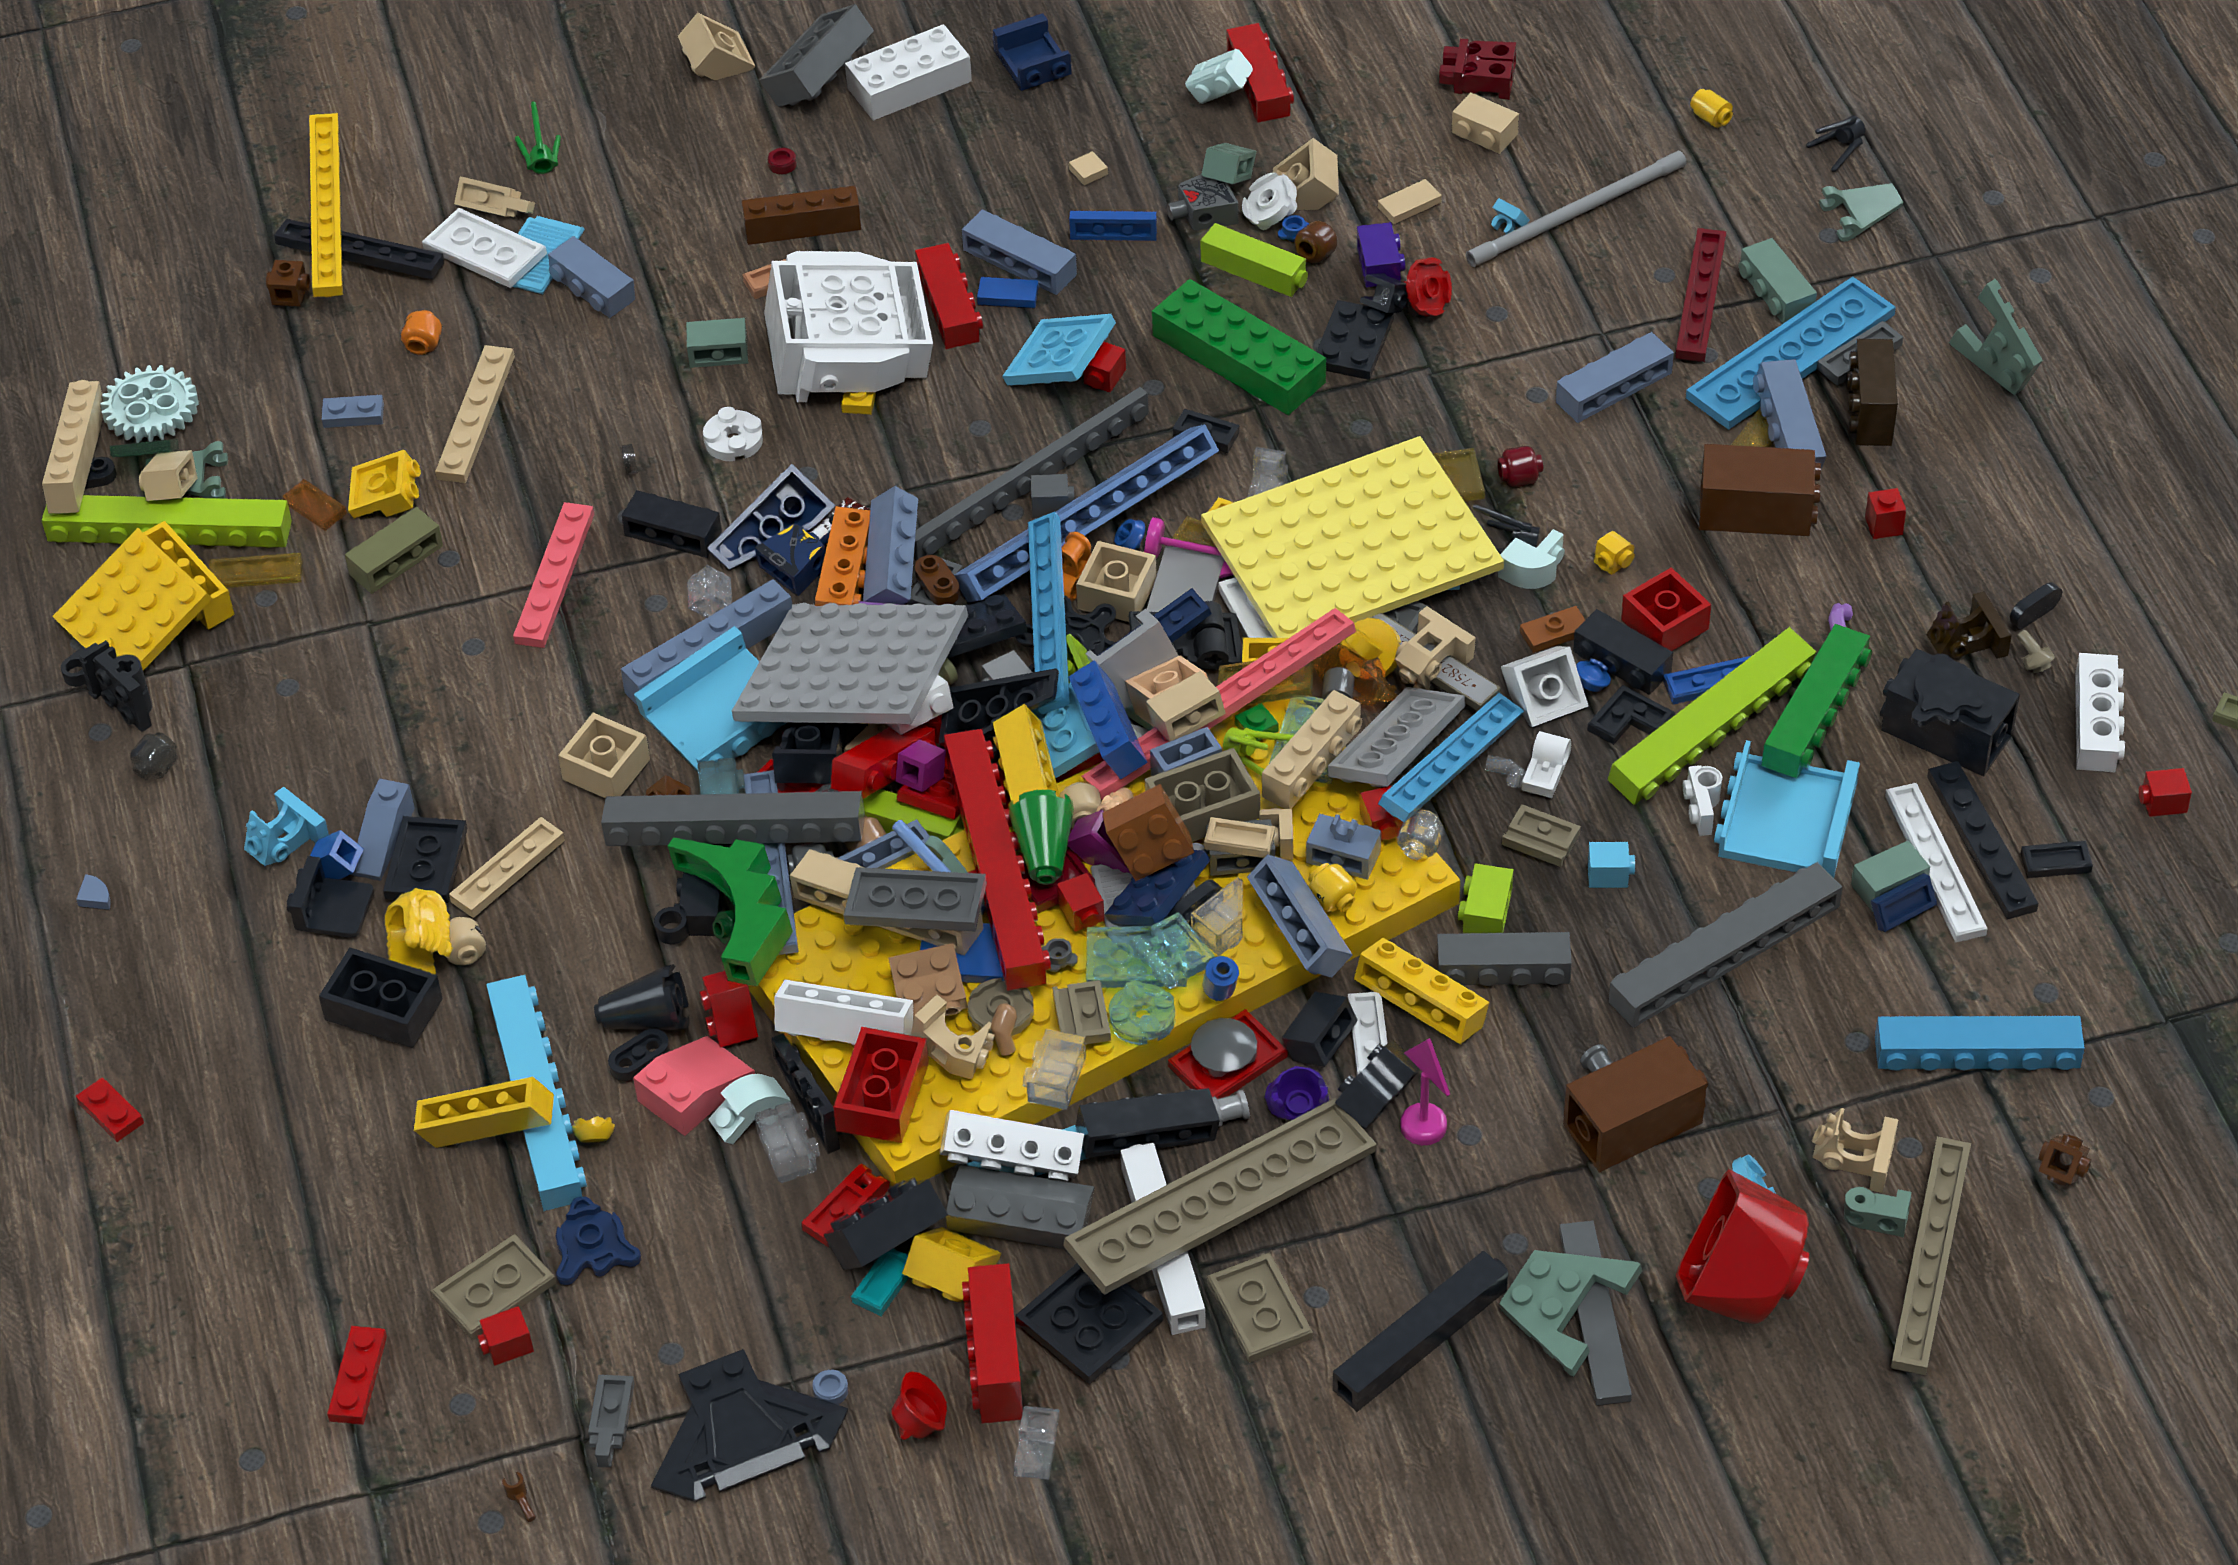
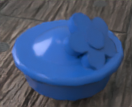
M1133 519L1123 522L1115 534V544L1133 550L1140 548V542L1145 534L1146 526L1144 522Z
M1590 659L1589 662L1580 661L1576 664L1583 688L1593 692H1600L1610 685L1611 678L1606 671L1608 668L1600 661Z

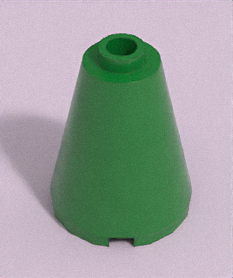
M1054 790L1025 792L1019 795L1018 802L1014 804L1012 800L1009 804V817L1029 876L1032 880L1043 885L1054 883L1062 875L1074 813V805L1071 798L1064 794L1065 799L1058 797Z

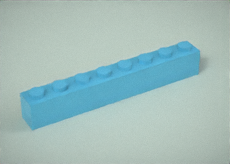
M525 975L488 983L486 985L510 1081L534 1077L554 1094L551 1124L523 1130L543 1211L570 1205L575 1198L582 1196L581 1188L587 1187L583 1167H575L574 1161L580 1160L576 1141L568 1140L567 1135L573 1134L569 1114L562 1115L561 1108L566 1107L562 1088L555 1089L554 1083L559 1082L555 1062L548 1063L547 1057L553 1055L548 1036L541 1037L540 1032L546 1030L542 1012L534 1011L533 1006L539 1005L535 986L528 987Z

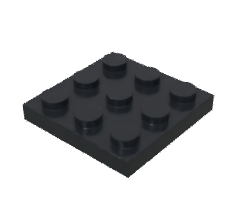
M1076 1263L1018 1312L1015 1318L1016 1323L1090 1384L1163 1321V1312L1127 1283L1104 1295L1079 1264Z

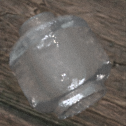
M1418 810L1407 821L1402 823L1397 836V843L1405 855L1411 859L1429 858L1434 856L1438 850L1444 834V827L1438 816L1427 810Z

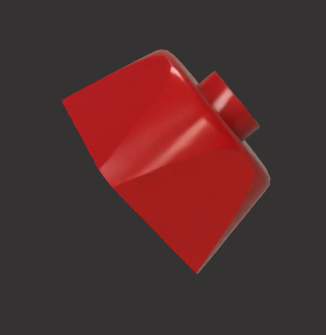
M1728 1169L1723 1175L1677 1269L1676 1278L1685 1302L1749 1324H1758L1764 1321L1774 1310L1781 1297L1788 1300L1793 1296L1805 1274L1809 1261V1252L1803 1250L1809 1227L1806 1212L1783 1197Z

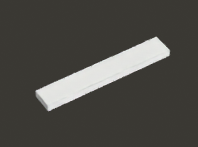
M1917 783L1886 789L1885 797L1906 841L1909 840L1930 865L1929 876L1937 906L1955 943L1986 936L1987 926Z

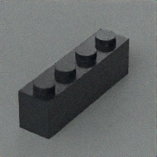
M1207 1088L1079 1105L1075 1127L1077 1133L1084 1134L1082 1149L1085 1158L1119 1154L1122 1149L1138 1144L1154 1143L1156 1149L1215 1141L1220 1119L1210 1090Z

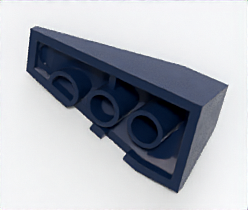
M791 464L707 550L728 570H731L757 557L754 547L792 524H798L806 531L813 529L835 505Z

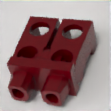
M1460 39L1459 47L1444 46L1443 65H1440L1439 84L1454 85L1455 94H1463V91L1467 93H1477L1479 91L1499 93V99L1510 100L1516 68V42L1472 41L1469 43V39Z

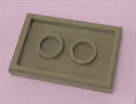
M513 1234L432 1289L431 1293L437 1303L473 1341L477 1338V1335L482 1334L479 1320L517 1306L521 1308L555 1285L556 1278L520 1238Z
M1270 1253L1207 1276V1284L1249 1363L1313 1339V1331Z

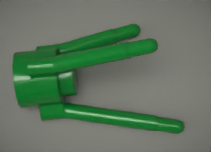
M532 101L531 110L536 145L529 154L519 136H515V141L526 160L527 169L533 170L538 174H545L558 166L557 157L561 136L556 135L552 151L547 145L542 143L537 105L535 101Z

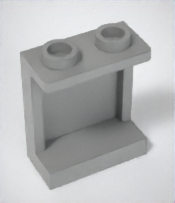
M1146 609L1136 615L1141 625L1099 656H1096L1091 650L1085 653L1090 663L1095 660L1113 681L1124 709L1132 704L1125 683L1126 680L1179 656L1161 623Z

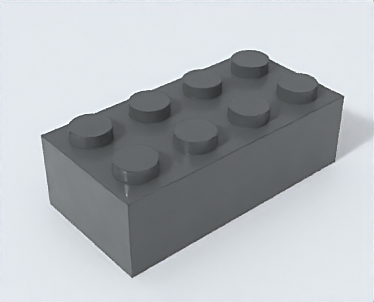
M856 4L821 14L759 81L778 107L787 104L793 106L804 99L811 101L822 92L820 88L824 84L831 82L837 76L836 71L845 66L846 62L852 60L851 55L868 43L867 38L874 30Z

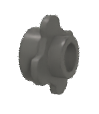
M1055 938L1050 940L1046 946L1041 947L1042 951L1048 950L1051 962V970L1049 971L1057 972L1067 965L1073 966L1078 961L1077 955L1072 953L1070 942L1065 939Z

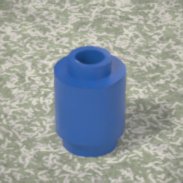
M1225 956L1215 957L1208 962L1202 987L1209 998L1215 1001H1223L1233 995L1239 976L1237 964Z

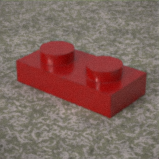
M103 1077L76 1095L78 1104L116 1142L144 1124L142 1115Z

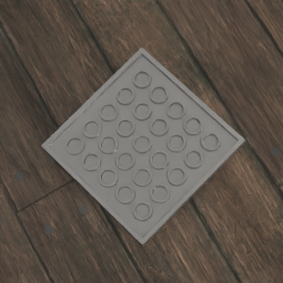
M807 603L792 604V609L788 611L731 711L733 719L739 722L912 724L968 617L966 605H895L892 603L884 605H866L864 603L837 605L836 603H828L823 606H815L814 604Z

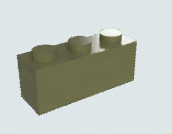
M415 507L345 554L349 575L373 594L443 547L440 527L418 507Z

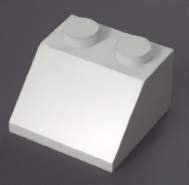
M1556 646L1501 666L1509 695L1513 702L1524 710L1522 715L1530 727L1588 707L1570 647Z

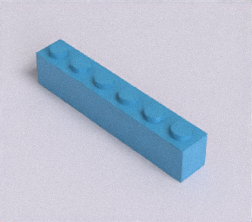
M2080 1016L1878 1017L1875 1031L1878 1069L2001 1070L2025 1068L2035 1070L2038 1068H2059L2068 1070L2081 1068L2085 1049Z

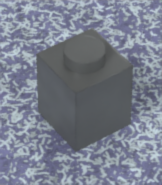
M1067 474L1031 475L1033 518H1039L1057 511L1075 500L1074 486H1068Z

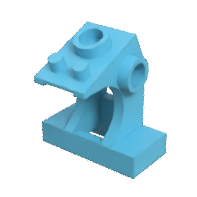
M285 787L274 793L279 811L278 816L267 824L252 810L249 815V821L246 824L247 832L244 850L264 866L284 861L289 854L309 839L316 843L317 840L329 835L325 819ZM283 833L286 834L285 837H283V838H278V837H279L280 835H282Z

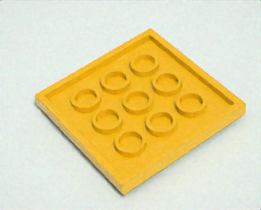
M137 528L52 617L85 648L95 642L99 645L106 640L110 647L113 646L115 648L117 657L126 654L134 655L140 660L144 670L213 598Z

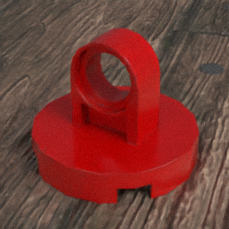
M1433 257L1416 260L1409 269L1407 281H1402L1406 283L1408 299L1412 308L1419 315L1425 317L1442 314L1445 311L1442 310L1445 303H1450L1452 295L1450 274L1448 271H1443L1439 265L1442 262Z

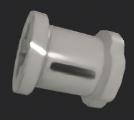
M1243 1090L1237 1091L1236 1095L1217 1099L1215 1096L1212 1097L1220 1119L1219 1126H1222L1224 1121L1240 1117L1244 1120L1250 1119L1248 1102Z

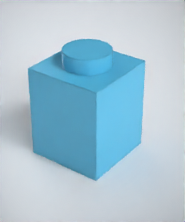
M1589 842V888H1628L1629 875H1635V855H1629L1628 842Z

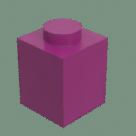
M919 739L898 753L896 782L921 792L925 791L943 778L946 750Z

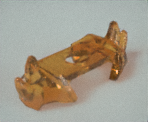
M1343 641L1311 661L1321 681H1323V676L1329 669L1342 667L1348 670L1346 668L1347 663H1357L1360 667V676L1358 679H1355L1354 689L1361 693L1362 696H1354L1353 700L1361 703V705L1375 706L1380 701H1393L1398 696L1394 693L1396 686L1388 685L1385 679L1386 671L1380 659L1376 657L1366 661L1342 644Z

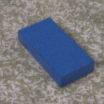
M981 277L977 304L1035 308L1039 282L1038 280Z

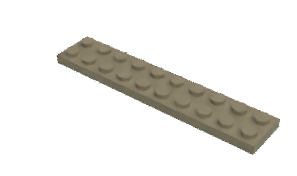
M1334 1098L1065 1237L1063 1246L1105 1295L1375 1152L1377 1144L1355 1119L1335 1103L1337 1099Z

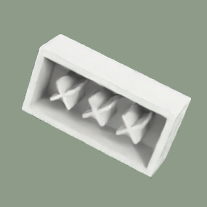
M944 24L845 63L847 89L873 121L972 82L970 56Z

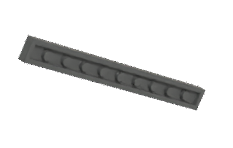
M1141 387L1137 388L918 528L915 534L914 558L918 560L923 556L934 554L951 540L957 539L965 531L982 523L987 517L998 510L1004 509L1018 497L1027 494L1031 490V475L1056 474L1068 465L1074 464L1088 452L1097 449L1102 443L1113 436L1119 435L1130 425L1142 420L1149 414L1148 393Z

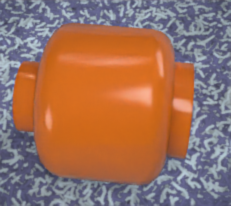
M430 311L412 312L405 319L401 331V341L407 350L417 355L434 351L442 333V324Z

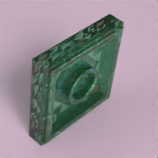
M178 439L109 447L110 456L114 458L178 451L179 444Z

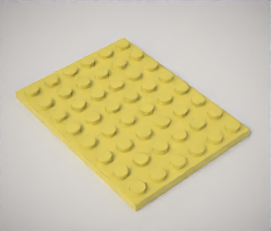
M1421 436L1201 514L1202 525L1273 638H1290L1334 608L1356 623L1359 620L1391 611L1504 569L1503 558Z

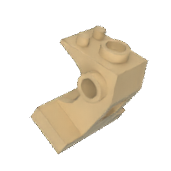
M1426 606L1419 612L1417 634L1408 642H1403L1396 651L1395 661L1400 669L1401 681L1405 684L1408 682L1415 684L1413 688L1430 690V681L1439 674L1442 668L1440 662L1445 657L1451 655L1465 665L1474 658L1476 637ZM1428 643L1436 645L1432 651H1429L1424 646Z
M936 995L914 1015L911 1036L927 1038L928 1055L949 1073L972 1079L976 1068L983 1069L988 1053L992 1049V1042L995 1037L994 1034L990 1033L992 1023L988 1022L974 1035L962 1034L958 1036L950 1031L945 1023L947 1002ZM967 1044L970 1048L963 1049L959 1045Z
M1841 1108L1835 1115L1829 1113L1826 1119L1828 1122L1825 1125H1819L1814 1133L1812 1142L1816 1145L1813 1158L1831 1170L1839 1169L1871 1176L1869 1190L1883 1193L1894 1147L1898 1119L1885 1117L1882 1130L1868 1135L1851 1130V1125L1843 1120L1844 1108ZM1847 1148L1864 1153L1863 1156H1857L1854 1154H1850L1843 1149Z

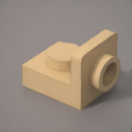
M1273 808L1260 810L1259 820L1271 819L1272 826H1275L1274 844L1275 847H1280V858L1293 860L1292 809Z

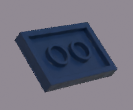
M1194 850L1193 854L1138 881H1135L1134 877H1132L1131 882L1114 899L1113 904L1106 911L1105 916L1112 924L1158 927L1210 862L1207 853L1203 850Z

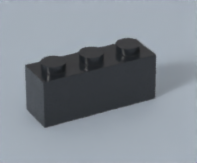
M636 490L621 515L625 536L708 558L710 555L707 548L722 534L719 512Z
M1598 609L1575 630L1573 652L1585 660L1595 659L1600 661L1608 668L1606 670L1607 673L1619 677L1633 688L1640 689L1648 695L1663 682L1665 674L1672 673V651Z

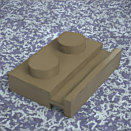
M1521 805L1511 821L1507 833H1504L1502 837V845L1561 867L1564 858L1568 856L1580 835L1581 826Z
M1100 980L1069 984L1067 988L1058 989L1057 986L1052 987L1063 1048L1068 1047V1044L1077 1043L1079 1046L1111 1041V1032Z

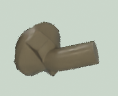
M2027 630L2021 631L2017 635V639L2029 653L2022 658L2025 669H2033L2034 673H2038L2052 666L2050 662L2055 658L2050 648L2046 646L2040 648Z

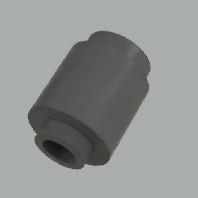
M1342 667L1326 671L1323 676L1321 702L1323 703L1333 690L1353 699L1354 675Z

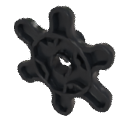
M1064 595L1066 636L1071 634L1086 648L1087 652L1091 650L1096 656L1116 643L1108 640L1104 635V630L1116 618V610L1112 605L1100 604L1091 613L1080 615L1072 609L1070 599ZM1026 624L1028 632L1015 636V638L1022 646L1034 648L1033 625ZM1033 663V664H1031L1028 668H1029L1032 672H1035L1034 663Z

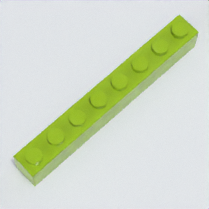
M83 495L79 512L48 514L46 504L42 518L47 541L122 544L137 528L145 532L165 521L186 545L286 547L292 523L287 500L174 498L146 501V497Z
M1787 628L1612 764L1607 780L1633 805L1643 798L1646 800L1650 799L1663 782H1672L1688 763L1690 765L1695 764L1704 754V750L1710 746L1713 748L1718 746L1726 737V733L1731 729L1735 731L1740 729L1748 720V716L1754 711L1757 714L1767 707L1772 697L1776 694L1779 697L1782 696L1797 678L1802 680L1813 662L1816 651L1793 629Z

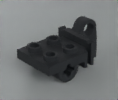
M1204 601L1209 606L1212 614L1172 643L1178 655L1200 669L1241 670L1242 649L1236 613H1222L1220 604L1213 601ZM1129 611L1130 632L1140 625L1136 618V615L1140 613L1139 611Z
M105 640L99 645L95 642L87 648L83 646L62 662L61 672L67 685L73 687L86 685L89 690L88 693L92 698L97 699L102 696L109 707L113 708L115 706L119 710L120 715L128 725L133 723L141 732L152 726L149 712L152 709V701L141 662L136 656L126 654L117 657L115 648L113 646L110 647L109 643ZM76 667L83 668L81 671L77 673L69 672L71 669Z

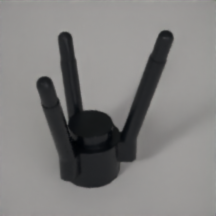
M1855 115L1816 129V134L1831 132L1806 144L1807 148H1811L1835 136L1839 142L1851 144L1832 166V172H1836L1855 148L1863 144L1861 137L1865 135L1866 128L1863 121Z
M1476 504L1472 506L1473 510L1502 521L1488 520V526L1512 532V541L1517 538L1536 548L1540 527L1518 521ZM1499 548L1497 551L1501 554L1506 548Z

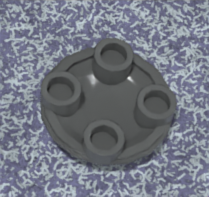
M1218 1018L1207 1021L1196 1030L1192 1037L1191 1050L1195 1060L1207 1068L1212 1076L1222 1077L1227 1072L1242 1069L1247 1064L1255 1061L1257 1058V1039L1253 1030L1245 1023L1230 1018Z

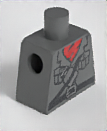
M1202 174L1180 183L1178 186V201L1166 205L1170 220L1185 217L1193 230L1209 229L1214 223L1222 226L1238 224V201L1228 184L1204 177Z

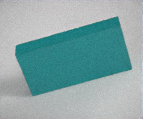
M894 1248L881 1255L851 1295L852 1303L882 1317L909 1279L908 1276L902 1274L908 1255Z

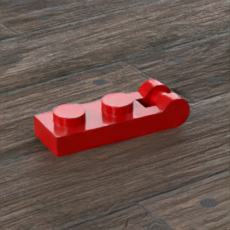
M859 1164L801 1222L802 1230L829 1247L823 1234L832 1229L830 1223L845 1214L850 1215L854 1212H861L858 1206L873 1197L879 1198L885 1195L890 1186V1181L880 1175L876 1177L872 1174V1170L869 1167ZM865 1185L867 1187L865 1189H862L859 1186Z

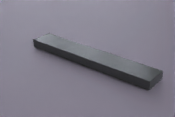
M1593 1220L1559 1224V1234L1565 1254L1602 1258ZM1595 1282L1579 1305L1576 1313L1582 1341L1588 1345L1590 1351L1586 1359L1596 1405L1630 1402L1632 1393L1609 1289L1607 1286Z

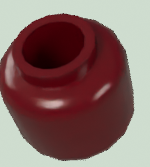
M1530 446L1504 450L1502 457L1497 459L1499 478L1502 482L1505 481L1509 487L1536 483L1539 473L1543 472L1541 455H1536Z

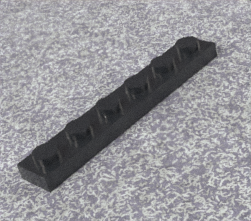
M286 219L274 234L275 244L312 252L311 224ZM341 231L342 260L433 279L444 264L443 253Z
M1955 761L1929 768L1928 780L2006 919L2037 912L2038 901L1959 762Z

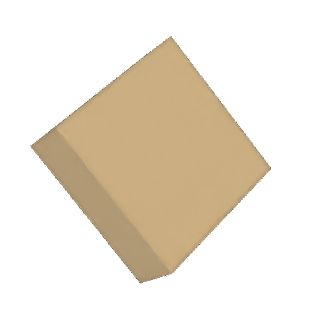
M1093 151L1069 162V170L1084 186L1108 175V167Z

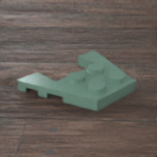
M1994 279L1985 285L1978 296V299L1997 320L1984 343L1982 344L1966 324L1957 329L1949 343L2005 389L2016 395L2025 388L2043 360L2025 328H2018L2012 317L2014 309L2010 302H2003L1998 293L2001 286Z
M1534 1250L1499 1305L1501 1311L1525 1334L1534 1338L1552 1359L1555 1358L1563 1366L1564 1370L1574 1377L1590 1351L1587 1344L1562 1334V1331L1595 1282L1627 1295L1642 1272L1641 1264L1634 1261Z

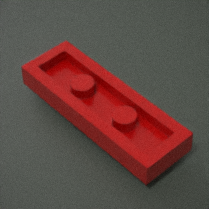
M351 1326L327 1413L329 1422L364 1425L387 1339L385 1329Z

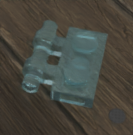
M1179 912L1152 925L1151 935L1153 938L1146 941L1142 935H1137L1131 942L1136 949L1138 958L1143 963H1148L1152 968V975L1158 982H1163L1168 989H1172L1178 984V979L1173 974L1176 971L1180 970L1186 978H1189L1205 970L1208 962L1215 958V955ZM1162 950L1169 956V958L1163 961L1157 955Z

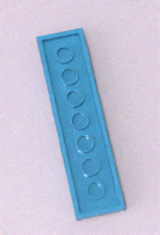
M1852 276L1686 390V399L1729 430L1761 408L1759 393H1756L1753 387V377L1757 375L1761 362L1796 359L1801 378L1803 379L1817 369L1818 360L1878 323L1886 322L1893 317L1896 307Z

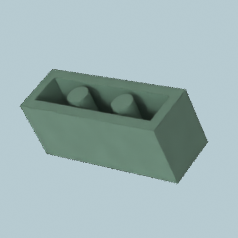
M1773 238L1742 248L1741 260L1738 264L1741 276L1751 283L1757 296L1763 298L1770 312L1776 315L1782 323H1785L1816 302L1817 292Z

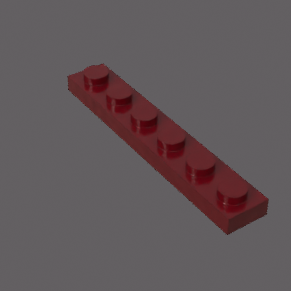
M1697 229L1676 348V359L1705 362L1727 231Z

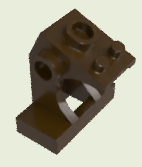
M1985 591L1973 594L1970 615L1958 619L1953 612L1950 602H1946L1941 611L1937 613L1936 619L1926 634L1938 654H1945L1955 659L1988 648L1992 650L1996 659L2008 656L2012 636Z

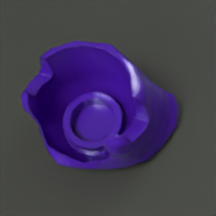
M1295 1066L1281 1072L1272 1083H1269L1264 1098L1268 1109L1273 1115L1281 1119L1293 1120L1328 1102L1329 1094L1328 1087L1318 1072L1311 1068Z

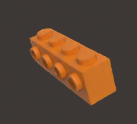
M836 506L815 597V606H823L828 603L854 605L862 601V594H859L860 588L864 589L865 582L864 567L867 558L870 510Z

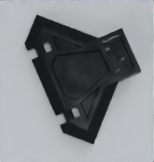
M744 1349L678 1374L679 1381L691 1407L651 1484V1488L697 1502L706 1498L703 1489L714 1484L722 1492L805 1459L802 1450L815 1445L818 1453L829 1450L848 1413V1408L759 1380ZM804 1430H807V1431H808V1433H805V1434L800 1435V1436H798V1437H796V1435H795V1434H797V1433H799V1432H802V1431H804ZM709 1469L708 1472L697 1476V1472Z

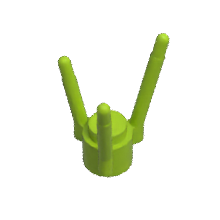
M1232 727L1225 734L1223 749L1226 751L1234 748L1242 763L1262 776L1264 769L1246 758V755H1252L1256 748L1268 749L1267 744L1256 741V738L1290 741L1294 735L1255 731L1249 728L1241 730Z

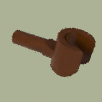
M516 1472L518 1483L515 1485H508L505 1478H503L502 1482L508 1499L516 1500L527 1521L531 1522L536 1517L525 1496L527 1489L523 1475Z

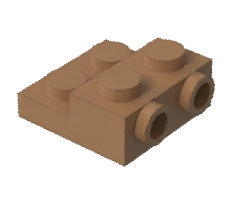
M954 943L889 957L897 998L913 1000V1020L914 1015L936 995L947 1002L945 1016L955 1015L962 1009L968 1008Z

